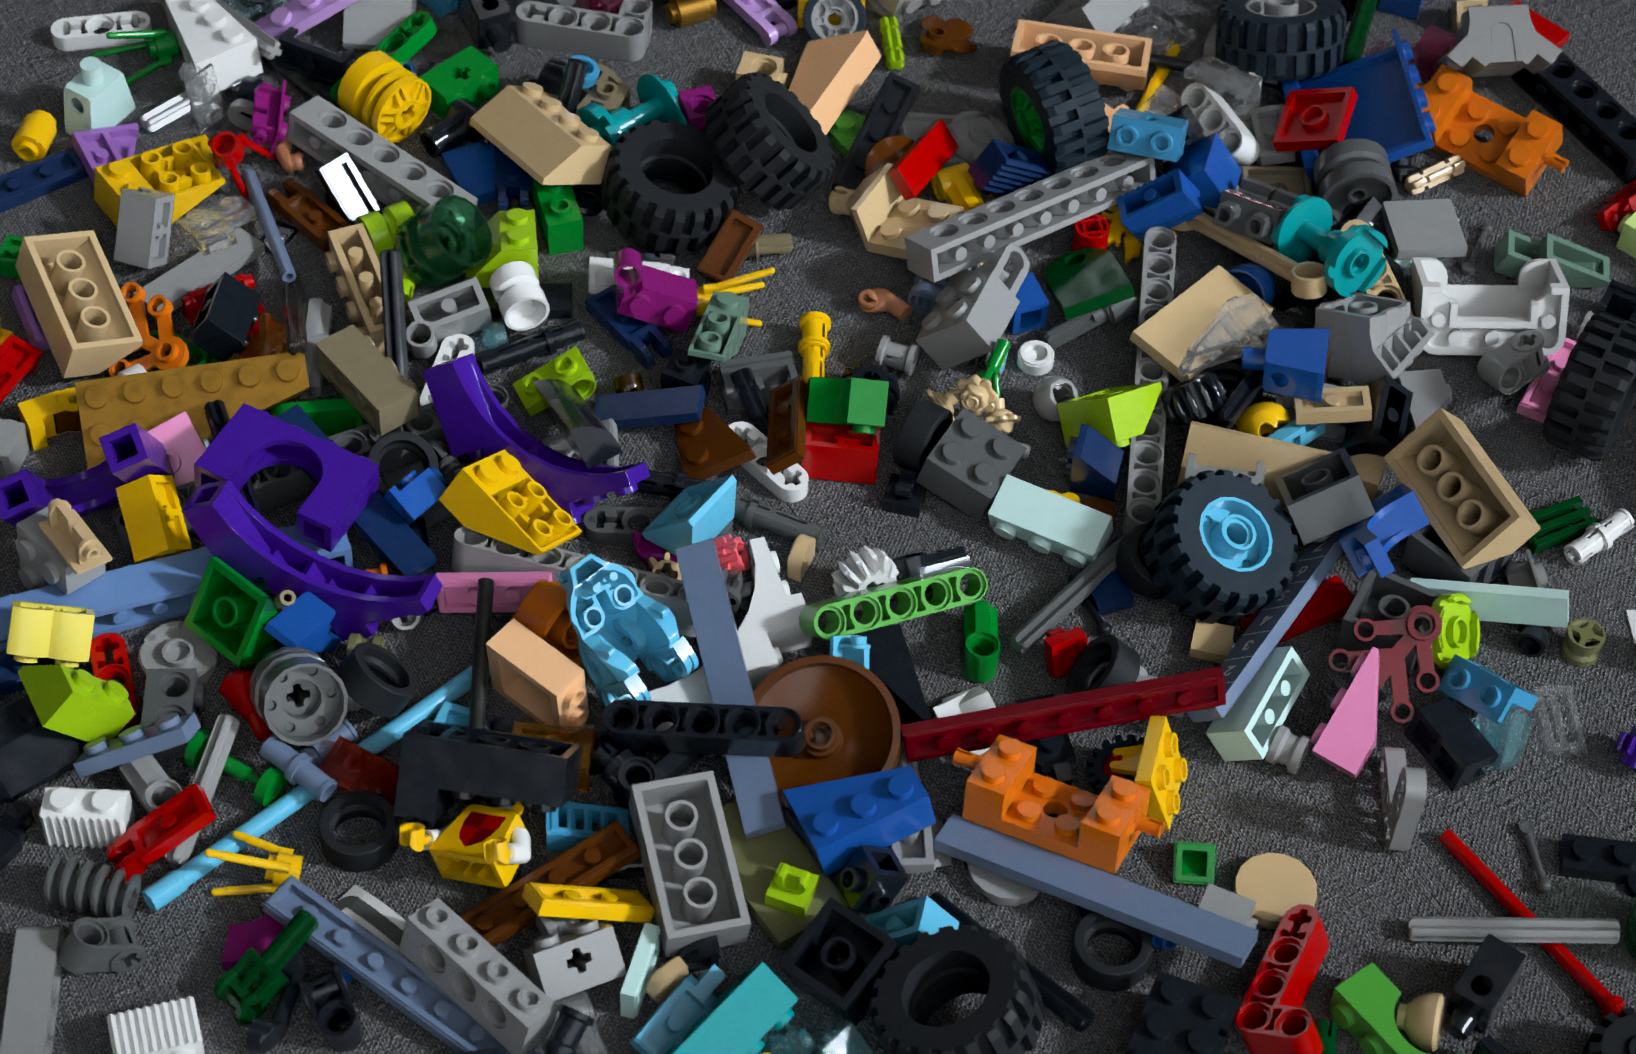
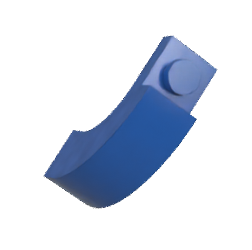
M1404 483L1371 502L1376 513L1375 515L1363 519L1354 525L1347 526L1340 531L1339 543L1357 577L1371 570L1381 578L1394 572L1395 569L1386 553L1405 537L1430 524L1413 490Z

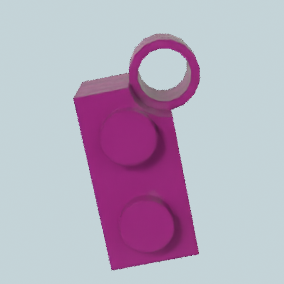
M632 248L619 250L613 259L614 279L618 284L616 287L617 314L686 333L698 305L696 280L645 266L642 264L641 254ZM624 267H633V269H629V270L623 269V268H624Z

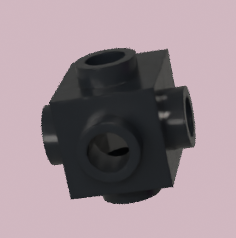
M860 844L835 881L852 910L880 912L892 904L894 898L909 880V877L892 848Z

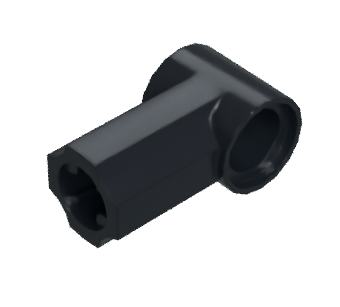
M461 98L453 103L445 118L420 132V142L423 144L426 152L432 158L440 157L441 153L450 151L468 139L473 143L480 142V138L483 135L469 124L471 117L480 109L467 98Z
M953 546L931 553H912L892 559L899 572L897 580L952 566L972 567L970 556L965 552L963 546ZM930 584L926 587L925 594L933 592Z

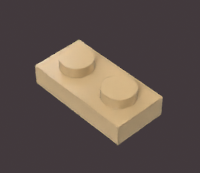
M1368 385L1323 388L1321 403L1293 397L1296 425L1372 421V406Z

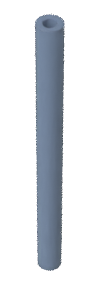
M246 169L242 172V179L284 282H293L297 277L257 175L253 169Z

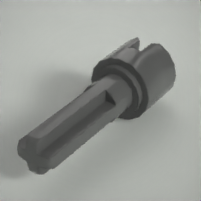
M1132 297L1067 321L1065 319L1043 331L1041 334L1042 340L1049 344L1052 349H1056L1102 323L1113 326L1138 312L1137 299Z

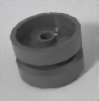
M1365 138L1340 141L1322 151L1314 161L1312 174L1318 191V197L1329 203L1334 221L1338 222L1343 216L1342 211L1347 205L1374 196L1381 205L1383 201L1397 200L1398 192L1386 150L1375 141ZM1380 210L1374 217L1375 222L1383 218Z

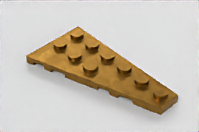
M304 350L75 382L87 470L106 460L99 438L133 423L138 424L145 431H149L186 411L204 442L213 437L204 409L208 401L214 402L217 399L223 401L231 419L243 403L265 411L310 390Z

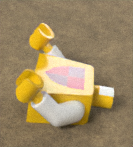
M516 801V804L513 806L497 805V807H490L478 804L469 805L452 823L440 830L425 829L423 824L414 822L400 825L399 845L410 846L412 850L417 852L429 850L442 878L505 889L510 885L519 864L527 863L531 859V837L520 816L524 811V807L519 801Z

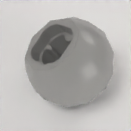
M1049 376L1042 379L1035 387L1032 400L1035 410L1043 419L1051 422H1060L1057 403L1079 397L1077 387L1070 379L1063 376Z

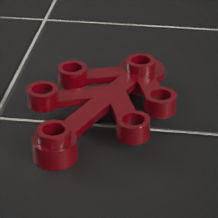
M1417 605L1410 608L1405 613L1403 619L1373 621L1369 618H1362L1356 621L1352 628L1354 638L1363 643L1373 640L1375 636L1402 635L1392 648L1378 649L1380 655L1378 690L1390 677L1393 703L1389 708V716L1398 724L1409 722L1415 712L1413 705L1409 702L1405 657L1414 646H1416L1419 672L1414 678L1416 689L1422 693H1431L1440 684L1439 675L1435 672L1432 642L1441 633L1442 620L1435 609L1426 605ZM1417 618H1423L1428 622L1426 632L1420 633L1415 629L1414 622ZM1361 623H1367L1371 626L1372 634L1370 637L1365 638L1359 635L1358 626ZM1342 648L1335 649L1327 657L1328 667L1336 673L1345 672L1354 666L1362 652L1368 655L1371 650L1348 652ZM1336 653L1345 655L1347 659L1345 667L1337 668L1333 664L1332 659ZM1423 674H1430L1434 679V685L1430 689H1426L1420 684V678ZM1398 704L1407 706L1409 710L1407 718L1399 719L1395 715V708ZM1332 708L1330 710L1329 719H1331L1335 712V710Z

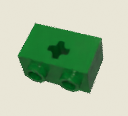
M472 45L419 76V78L428 83L431 89L429 109L441 119L447 116L452 104L461 98H467L474 105H478L500 91L498 65Z

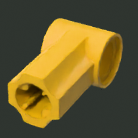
M964 162L942 168L931 179L934 194L939 201L946 200L947 204L962 206L965 212L985 204L973 185L974 179L968 172L970 167L968 163Z

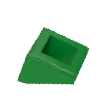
M1172 842V883L1208 885L1210 883L1214 885L1216 844Z

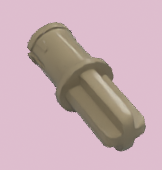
M790 233L760 235L747 257H755V260H757L759 255L791 253L793 250L792 236Z

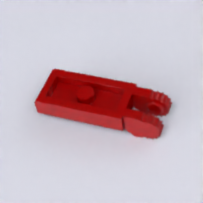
M192 783L127 829L128 832L117 838L114 843H110L111 845L107 846L106 856L113 864L117 863L115 868H113L114 875L119 869L125 870L126 882L135 873L142 875L145 873L147 866L217 819L204 789L197 783Z

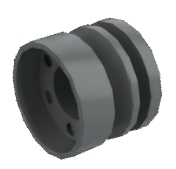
M301 646L282 647L268 653L256 665L250 678L249 697L255 712L280 740L295 746L314 745L328 739L340 728L347 714L348 694L342 679L316 652ZM298 684L300 687L296 688L294 691L295 695L290 697L288 694L293 692V685Z

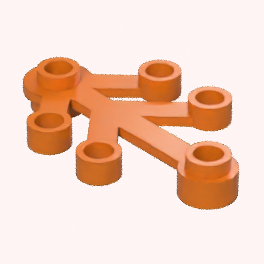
M133 281L124 284L121 292L126 303L129 305L131 315L143 339L142 346L133 352L144 349L150 352V354L130 363L125 359H121L109 367V375L115 377L121 368L125 367L126 369L137 363L142 365L146 371L157 367L160 370L185 367L189 360V351L186 343L174 334L171 318L173 311L172 302L163 295H155L147 303L148 312L157 319L158 340L150 336L144 304L146 298L145 289ZM136 290V294L130 298L131 293ZM163 303V307L157 311L158 306Z

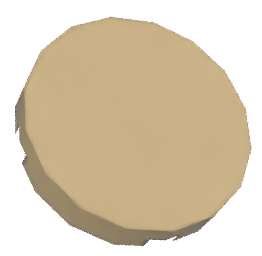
M1267 852L1253 856L1241 865L1235 878L1234 893L1256 901L1252 918L1259 920V926L1277 930L1283 915L1290 908L1300 904L1315 906L1317 883L1311 871L1299 860L1286 854Z

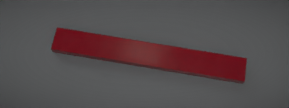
M1220 666L901 725L906 760L907 763L953 755L958 747L969 752L990 748L999 734L1024 742L1150 719V716H1166L1226 705L1225 678Z

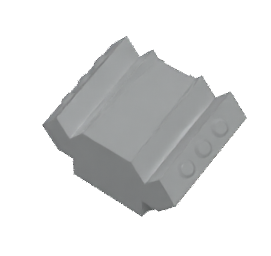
M1528 4L1468 7L1467 11L1461 15L1462 27L1455 33L1456 45L1448 53H1445L1432 67L1438 70L1444 64L1456 71L1460 69L1469 77L1513 75L1524 67L1535 74L1551 65L1562 50L1536 32L1530 19Z
M1355 292L1351 294L1353 297L1340 296V299L1322 303L1319 307L1315 308L1314 328L1330 329L1328 343L1330 359L1327 377L1356 382L1358 386H1363L1369 379L1374 381L1385 375L1393 380L1399 378L1403 374L1404 369L1413 362V358L1423 351L1422 348L1435 335L1423 318L1410 316L1409 301Z

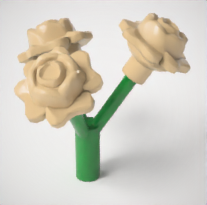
M997 339L985 367L968 379H959L957 381L958 388L955 390L951 388L945 394L941 392L935 393L933 390L927 389L926 395L928 398L926 400L950 410L952 414H954L953 406L957 402H960L961 409L965 408L976 416L987 412L982 420L1004 434L1012 433L1014 424L1021 421V416L1012 414L1010 410L1005 409L1004 398H1001L999 370L1011 344L1004 339Z

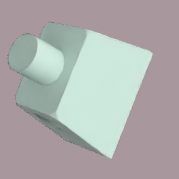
M97 57L82 59L80 62L81 72L64 87L65 132L70 135L76 131L116 126L135 109V103L124 74L101 62Z

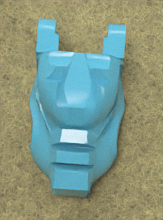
M590 553L579 558L556 575L566 593V607L570 615V622L577 633V650L580 660L598 689L595 692L606 707L610 703L622 699L651 701L650 693L637 675L640 671L633 662L637 658L641 659L649 672L653 670L665 682L684 678L699 666L698 658L685 637H679L674 614L665 605L644 595L637 587L634 575L628 569L618 564L606 562Z

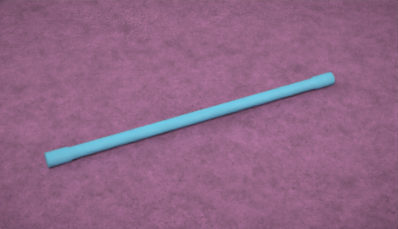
M473 664L321 770L338 782L400 740L404 732L420 721L428 720L437 714L444 701L453 703L470 691ZM298 785L234 830L259 838L316 797L301 785ZM231 831L207 849L238 853L249 844L232 836L233 831ZM204 850L178 869L170 871L141 891L142 898L153 912H157L184 893L190 885L225 861L207 857Z

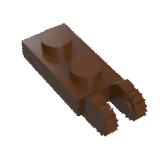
M292 178L282 182L283 189L287 196H289V199L285 198L274 188L266 191L265 197L269 206L276 213L282 215L323 252L330 250L328 231L351 226L350 223L310 189H305Z

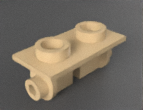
M56 498L48 504V519L39 522L38 527L76 575L113 560V557L75 509L71 508L68 501Z

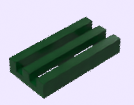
M1580 496L1531 513L1541 527L1536 534L1525 542L1534 554L1576 539L1585 533L1589 525L1594 522H1600L1597 517H1590L1592 511L1588 506H1581L1583 500ZM1578 520L1581 521V523L1562 529V527L1565 525L1576 522ZM1544 533H1552L1544 537L1538 538L1536 540L1534 539V537L1542 535Z

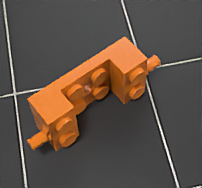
M1444 64L1440 66L1433 78L1424 86L1416 84L1417 88L1423 87L1429 104L1423 110L1424 112L1430 111L1436 126V131L1431 132L1435 145L1431 149L1447 157L1459 155L1465 161L1466 167L1524 197L1531 191L1547 165L1558 170L1560 173H1563L1568 167L1570 160L1555 154L1563 143V124L1533 109L1526 118L1473 92L1472 78L1454 69H1450ZM1488 130L1493 133L1494 137L1489 142L1482 143L1475 139V135L1479 131Z
M999 734L989 750L981 755L963 750L960 747L954 753L952 760L954 765L973 770L966 781L962 814V818L1112 874L1116 873L1141 832L1160 839L1164 831V821L1147 816L1151 788L1131 780L1112 775L1098 796L1089 791L1035 773L1037 747ZM1047 814H1058L1059 816L1053 818Z

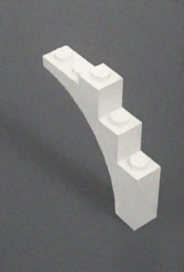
M765 537L749 541L750 571L754 592L749 611L738 629L753 692L770 673L779 668L783 662L781 653L812 646V638L806 636L799 626L800 613L806 606L802 593L791 595L788 582L780 580L778 574L780 573V564L775 550H769ZM704 666L670 685L648 691L651 701L713 704ZM663 722L657 726L656 730L666 731L673 723Z

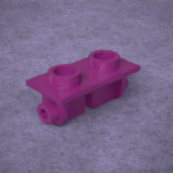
M283 80L280 89L272 87L269 83H261L254 90L252 110L254 112L251 119L250 136L257 144L269 143V154L272 155L277 142H284L287 133L288 122L283 121V116H286L291 100V96L285 95L287 80Z

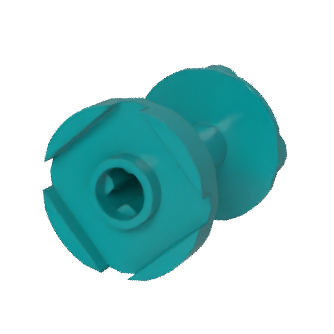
M645 73L638 79L637 94L640 104L628 110L625 107H619L609 113L603 106L597 103H589L577 111V113H580V121L589 128L598 131L599 136L609 143L611 148L616 144L617 138L622 133L629 131L630 128L640 123L645 126L651 120L659 119L660 123H666L670 119L678 120V124L687 126V121L681 113L676 100L678 92L671 80L666 79L662 81L652 73Z
M1305 194L1298 196L1294 200L1292 207L1282 218L1280 224L1272 231L1271 241L1276 244L1277 252L1298 263L1308 260L1318 252L1320 261L1324 263L1323 270L1327 286L1344 297H1353L1350 293H1354L1357 290L1363 293L1370 289L1379 279L1386 265L1387 259L1382 257L1383 246L1388 248L1385 236L1368 225L1353 226L1344 232L1341 230L1331 231L1333 217L1329 203L1317 196L1309 197Z

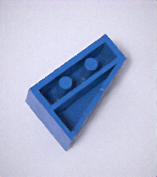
M912 766L782 790L791 818L825 877L843 869L860 844L888 847L936 823L930 797Z

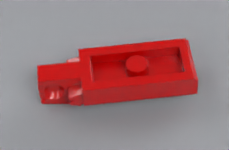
M1636 179L1603 202L1604 206L1594 212L1601 227V232L1618 228L1622 219L1628 213L1633 215L1636 212Z

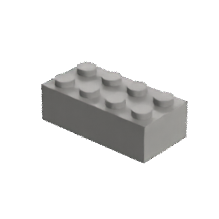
M713 770L631 785L629 809L652 907L655 909L656 924L661 929V945L664 958L676 956L685 946L717 935L719 947L747 942L751 921Z

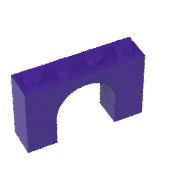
M243 403L194 464L195 489L199 485L229 479L237 490L240 491L253 474L273 465H292L308 471L317 479L319 484L297 511V537L329 552H332L378 491L379 465L372 462L369 458L358 456L339 447L332 441L321 439L306 432L297 425H291L271 416L264 410L256 409Z
M133 423L99 438L106 460L89 470L59 479H42L25 469L1 479L0 515L3 521L16 528V523L44 509L53 499L59 498L68 501L71 508L75 509L82 518L118 503L119 500L115 489L148 474L173 475V479L175 475L163 444L138 424Z

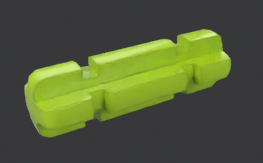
M883 16L880 19L879 28L882 35L884 56L886 57V67L891 71L894 69L901 70L904 67L905 58L901 50L903 47L898 29V20L895 16Z

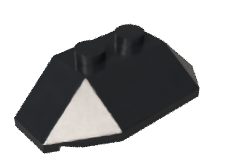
M28 695L0 710V803L14 802L73 768V763L84 752L83 747L89 743L44 728Z

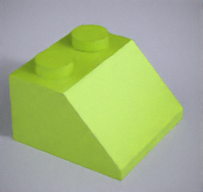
M514 208L509 211H498L465 242L466 280L477 276L481 288H490L489 281L495 270L513 261L529 263L534 268L539 280L535 209L524 210Z
M1161 382L1109 387L1057 403L1066 447L1069 445L1071 436L1078 437L1081 424L1089 425L1119 448L1130 445L1129 438L1144 434L1162 390Z
M60 664L22 666L18 670L21 681L44 728L87 742L100 737H106L107 741H110L116 737L136 714L128 699L129 694L127 690L114 680L108 682L92 676L83 669L74 670Z

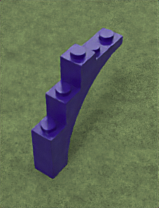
M473 353L422 371L452 456L456 457L468 453L469 458L474 459L483 455L488 457L505 449L520 462L521 467L535 482L545 488L550 498L562 510L570 514L575 524L582 521L581 514L594 508L593 504L607 499L606 493L615 491L617 497L627 495L638 490V482L650 477L646 462L622 466L598 464L587 469L581 460L567 457L541 443L524 430L501 406L486 383Z
M229 479L199 485L182 509V513L212 556H217L244 578L257 580L263 577L275 596L284 590H291L295 593L297 599L303 593L311 592L334 609L335 616L330 625L337 636L341 638V641L349 640L351 633H360L363 638L372 636L377 631L380 621L387 622L394 618L410 615L420 616L427 613L433 607L434 601L443 586L435 574L418 576L378 574L352 568L323 557L295 542L270 524L245 500Z

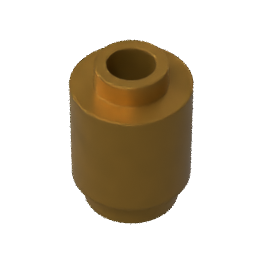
M668 0V4H665V12L671 24L674 23L677 28H683L710 20L711 16L717 14L716 0Z

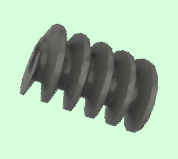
M58 854L54 858L48 869L43 886L46 903L53 906L61 904L62 908L67 910L77 909V912L84 915L92 913L95 918L130 916L134 911L141 890L142 877L140 874L135 873L129 882L125 883L126 871L123 869L117 870L113 878L110 879L111 869L109 865H102L97 874H94L95 862L92 860H87L81 870H79L80 860L75 855L69 858L66 865H63L62 855Z

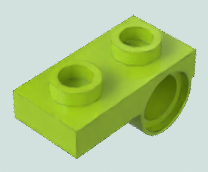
M576 346L513 383L515 390L531 417L546 409L534 385L536 381L543 379L565 381L572 385L584 400L589 398L596 389L595 377Z

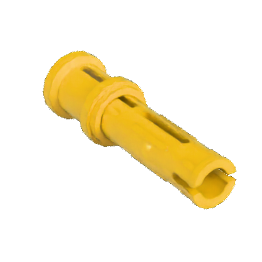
M810 311L804 313L799 319L802 339L798 343V352L803 359L802 378L806 383H808L810 377L825 378V358L831 351L830 342L827 340V332L831 329V318L823 312Z

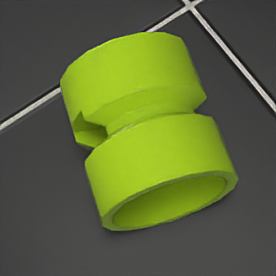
M404 200L386 206L383 209V214L375 210L356 218L355 224L363 223L378 259L380 252L396 247L402 251L412 241H416L418 244L421 243V232L417 219L409 204Z

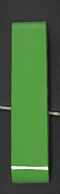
M952 566L811 603L801 611L799 626L801 631L811 638L830 640V636L853 635L977 602L986 594L988 581L980 569ZM965 575L968 586L965 592L962 593L960 581ZM930 584L933 589L932 599L929 602H927L925 598V590L926 587ZM895 593L898 598V605L894 612H892L889 601ZM860 603L863 608V614L859 621H856L854 609ZM822 612H825L827 625L821 631L818 626V618Z

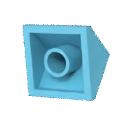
M732 474L686 487L642 532V535L646 540L676 555L675 549L711 538L714 539L734 518L737 480Z

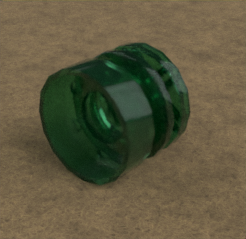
M457 195L442 197L429 205L425 210L411 216L398 226L394 237L395 249L400 251L402 255V268L418 284L429 288L443 287L450 281L457 279L461 274L467 273L481 265L489 257L492 249V232L487 219L476 205L468 199Z

